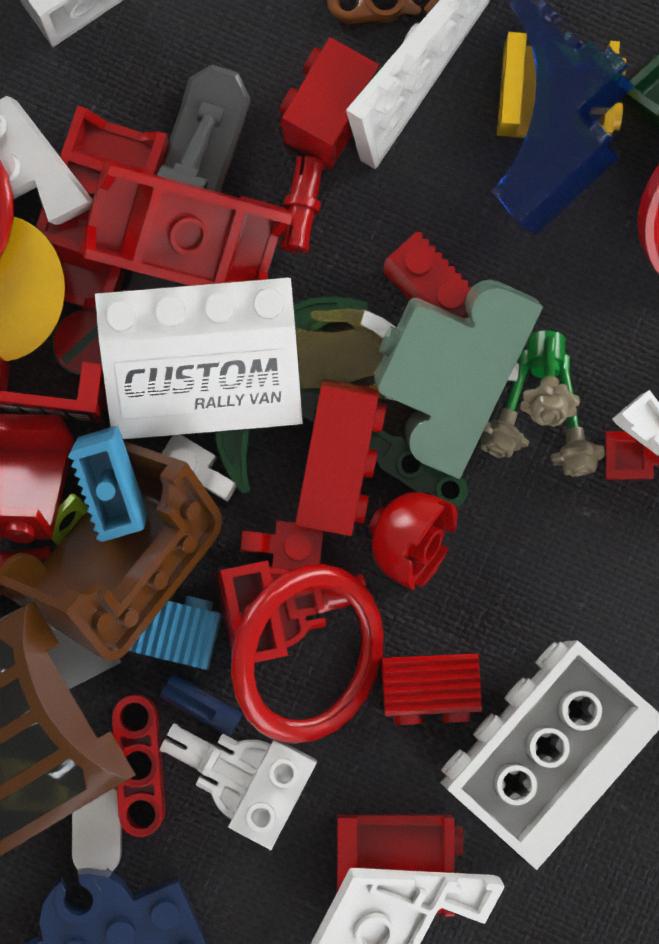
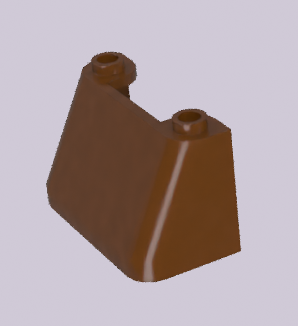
M125 441L124 444L148 512L144 529L101 542L96 539L98 532L93 530L95 523L90 521L92 514L86 512L43 564L35 556L20 552L11 556L0 568V591L5 596L22 607L35 601L50 626L91 653L111 661L122 658L130 650L214 543L222 525V515L219 508L187 462Z

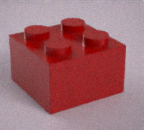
M331 37L328 38L322 50L315 47L303 67L302 72L307 76L299 90L292 87L288 91L279 109V113L283 115L280 126L283 127V144L304 156L315 157L324 161V167L332 170L353 134L346 109L379 72L380 64Z

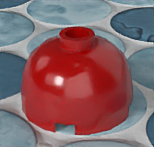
M410 492L392 500L386 508L380 507L371 519L369 531L373 533L371 543L373 557L382 572L395 582L411 590H415V584L420 587L427 584L436 573L449 549L445 545L441 546L446 530L451 533L455 532L458 515L455 504L427 493Z

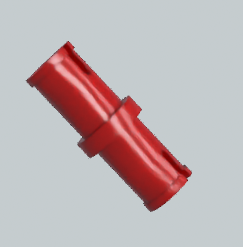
M298 156L295 160L296 166L291 193L285 196L283 205L293 217L290 225L283 232L279 248L295 254H299L300 248V253L306 254L309 252L313 219L320 212L321 203L317 198L325 163L318 158L305 156L304 163V158Z

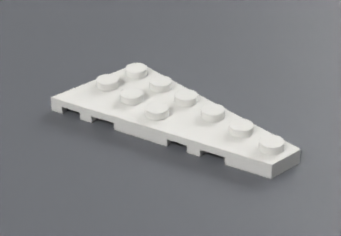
M439 0L420 24L415 23L411 27L403 44L346 109L358 154L362 162L374 169L378 167L490 0Z

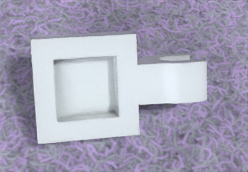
M173 435L162 454L187 462L205 489L228 502L237 487L235 482L210 469L217 457L182 435Z

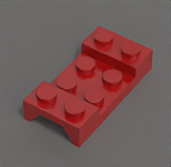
M77 106L60 158L93 199L105 158L151 170L153 174L157 175L163 163L169 141L165 133L159 131L144 133L107 122L87 108ZM42 207L36 228L50 241L60 259L65 282L64 302L96 312L95 294L120 292L126 274L124 269L83 258L79 248L90 210L62 224L55 225L48 222L44 207Z
M105 158L79 250L85 259L189 286L268 280V270L278 238L290 225L293 215L284 207L240 196V198L158 176L153 174L151 170Z

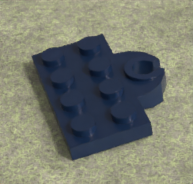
M93 868L78 870L80 885L88 889L93 896L92 901L84 907L70 905L65 898L67 884L62 877L56 880L43 898L39 921L42 935L23 943L208 944L178 876L133 895L123 878L108 868L106 870Z

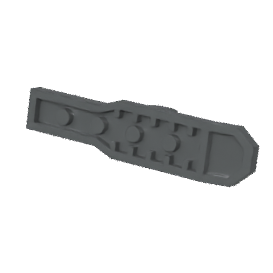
M210 65L188 79L182 104L169 139L163 163L157 174L158 176L221 193L251 102L239 73ZM133 271L127 291L180 287L181 283Z

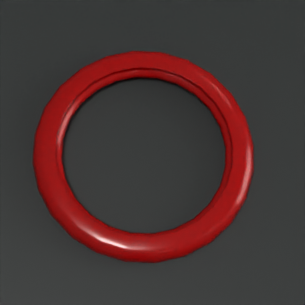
M325 564L303 566L279 576L266 586L248 607L237 629L231 652V679L235 698L245 718L259 733L275 741L293 744L319 740L342 727L367 700L377 680L381 658H383L384 633L381 615L374 598L362 582L351 573L339 567ZM314 588L332 590L346 598L354 608L359 619L361 649L356 671L343 694L323 713L304 720L283 718L269 709L257 691L254 664L259 638L270 617L283 602L294 594Z

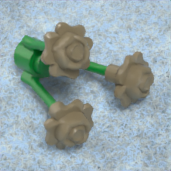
M544 330L534 332L529 336L528 349L522 350L518 358L517 381L512 383L505 407L500 408L496 420L487 422L479 439L481 449L497 458L505 456L509 458L514 451L521 450V447H528L529 440L519 432L514 424L518 415L515 412L527 371L531 369L532 375L542 378L539 387L526 390L523 393L524 401L521 402L520 409L530 414L532 420L541 426L550 425L555 427L561 425L567 418L568 429L565 430L567 444L562 446L560 452L551 455V461L554 466H562L565 475L574 477L595 472L598 460L604 458L606 454L604 446L585 441L584 430L578 425L576 406L579 405L580 398L573 394L570 377V356L565 354L566 339L564 335L555 331ZM558 375L560 376L561 384H559V380L556 378Z

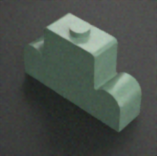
M494 280L480 281L467 293L465 300L467 318L457 316L419 298H412L408 302L397 328L390 326L384 335L379 349V353L384 356L374 376L377 388L382 395L418 410L407 420L404 430L406 441L414 457L421 463L458 479L462 476L543 308L536 298Z

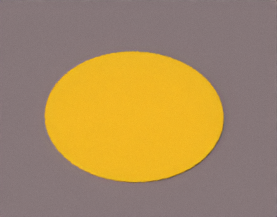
M14 217L9 243L0 259V356L5 361L26 356L46 341L59 320L65 296L63 269L54 247L39 229L17 217Z

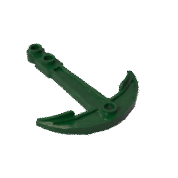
M343 297L311 298L294 304L296 344L305 334L310 339L338 321L368 311V302ZM299 371L302 418L314 425L321 386ZM250 429L216 431V444L228 475L235 482V486L241 494L250 492L246 462ZM383 429L382 432L372 431L369 449L378 450L376 465L379 470L413 492H422L440 497L455 504L456 508L465 502L468 495V486L462 476L460 479L455 478L418 461L419 467L415 473H406L402 469L401 462L404 457H414L407 441L401 436H391ZM452 482L457 486L458 494L454 499H447L442 495L441 487L443 483Z

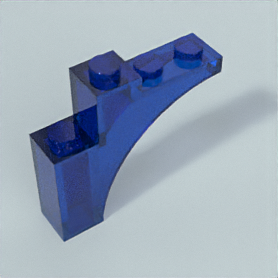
M515 0L510 6L519 17L527 33L535 62V103L532 119L521 149L510 169L491 191L517 224L537 235L619 159L617 154L608 145L614 139L613 136L598 120L620 101L634 85L623 74L629 68L628 64L611 46L603 52L591 40L584 44L570 29L563 33L556 25L562 18L546 0H540L537 4L533 0Z

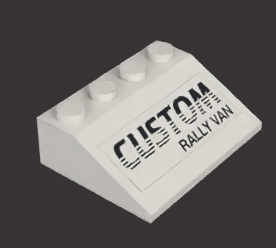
M291 278L95 294L99 345L110 427L119 426L123 439L303 424Z

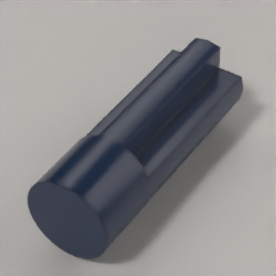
M175 674L170 677L159 697L211 729L228 737L232 735L243 716V713Z

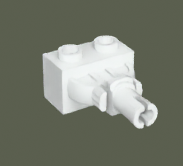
M173 723L167 736L186 745L187 748L166 738L159 751L175 757L197 769L201 774L216 780L217 784L200 776L196 786L211 793L218 809L231 819L228 828L272 850L317 760L284 742L273 740L272 744L265 741L252 739L238 742L222 734L218 743L232 750L233 753L231 754Z

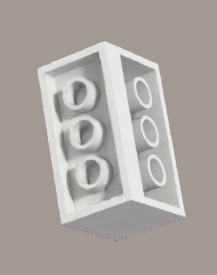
M578 640L565 641L564 643L559 642L558 644L553 642L536 661V664L541 668L531 680L529 678L526 680L524 678L520 679L504 698L509 703L507 708L499 717L491 713L474 731L473 735L478 741L467 753L459 749L441 770L446 775L441 784L536 870L659 730V712ZM572 700L582 701L581 710L583 713L580 718H569L570 709L568 706ZM540 736L545 738L550 736L552 739L550 742L551 751L547 755L541 753L537 756L536 754L538 749L536 742ZM519 772V788L516 791L509 789L504 793L503 789L506 784L503 779L508 773L515 775Z

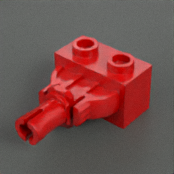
M267 560L214 573L231 652L237 629L248 607L266 586L279 576L290 572V570L280 567H269ZM362 574L356 575L355 577L366 586L364 576ZM323 588L306 589L294 594L283 602L268 620L259 638L255 653V663L288 656L287 648L299 642L309 630L326 626L325 617L306 620L307 616L352 605L338 593Z

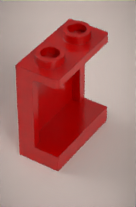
M337 814V892L350 868L454 873V856L463 855V827L454 826L452 815ZM443 908L437 911L438 914H443L444 917H454L455 915L454 912Z

